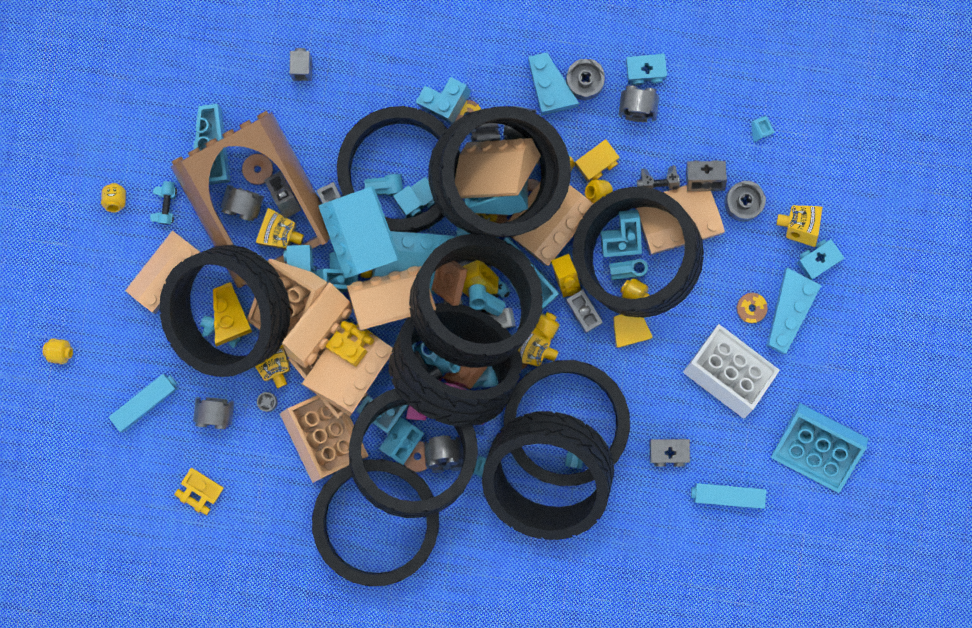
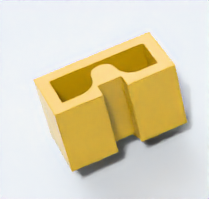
M605 139L575 161V166L587 182L601 178L603 176L601 172L605 169L610 171L617 166V161L620 157Z
M567 254L551 260L555 279L563 298L573 296L581 291L577 272L570 255Z

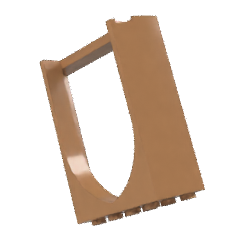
M266 110L257 115L258 119L251 123L248 120L239 125L241 129L235 132L231 129L223 133L222 136L224 138L218 141L216 138L205 143L206 147L202 150L197 147L188 152L189 157L183 159L181 156L171 161L173 165L170 167L214 247L234 245L215 211L209 190V177L212 165L219 152L224 147L240 146L256 150L271 159L281 170L317 235L301 245H311L313 249L320 244L324 245L330 239L318 207L322 203L272 112L268 114ZM284 254L273 259L282 263H287L284 262ZM227 269L237 288L247 284L235 272Z

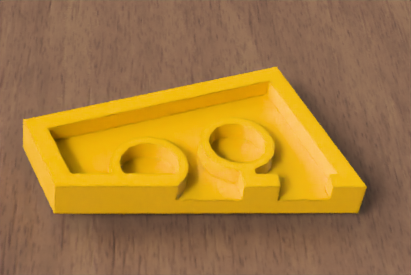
M231 282L213 289L215 345L217 347L251 333L252 330Z

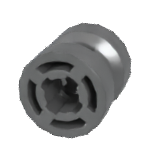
M264 392L258 396L257 405L260 410L270 412L277 407L278 401L274 394Z

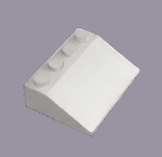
M718 324L683 373L745 419L755 408L780 370Z

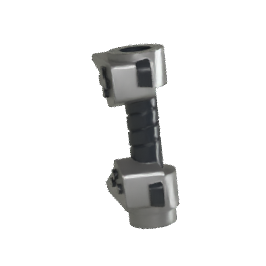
M675 165L668 168L667 179L654 180L648 170L642 169V179L637 180L638 187L654 188L668 186L669 189L673 190L680 188V179Z

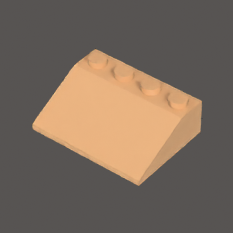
M532 138L468 142L459 155L455 185L460 197L518 196L541 156Z
M540 183L528 196V208L538 194ZM569 185L568 193L561 207L549 221L535 230L511 236V238L544 266H549L551 260L555 259L574 236L580 220L583 219L584 214L593 203ZM527 210L514 213L507 222L518 218Z
M686 185L677 190L672 189L664 192L676 200L693 219L702 240L722 235L725 232L711 191H687ZM635 208L640 216V225L650 256L685 246L683 231L677 218L657 208Z
M269 259L268 262L279 274V278L283 281L288 293L290 303L288 335L324 290L328 282L310 271ZM254 298L247 321L260 329V311L258 302Z
M412 266L401 272L393 271L386 276H375L370 280L356 281L347 286L351 305L360 330L411 317L409 309L411 308L409 305L410 290L422 266ZM430 291V301L433 309L436 310V306Z
M340 327L338 332L343 334L345 329ZM370 334L374 342L372 345L366 343L363 346L367 353L357 367L326 348L302 385L351 416L390 358V355H392L393 352L391 351L393 348ZM353 335L350 340L356 342L358 338Z
M318 395L287 408L280 413L312 483L349 465V443L354 426L349 415L345 413L337 419ZM363 443L361 445L362 459L369 456Z

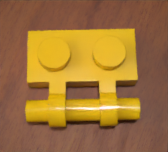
M343 321L341 328L345 329V332L341 334L336 331L325 347L357 367L367 353L363 346L366 343L372 345L374 339L366 331L357 329L355 324ZM353 335L358 338L356 342L350 340Z
M191 467L181 482L187 489L185 492L177 489L174 495L180 499V502L189 504L195 508L196 512H201L207 516L211 509L205 506V503L209 501L215 504L224 487ZM194 492L202 498L200 501H197L190 496L191 493Z

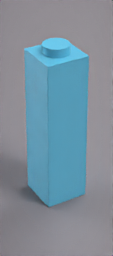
M162 374L111 414L109 419L119 432L126 431L178 389L175 387L176 381L171 375L167 377V375Z
M695 483V487L691 488V498H694L695 503L765 509L767 489Z

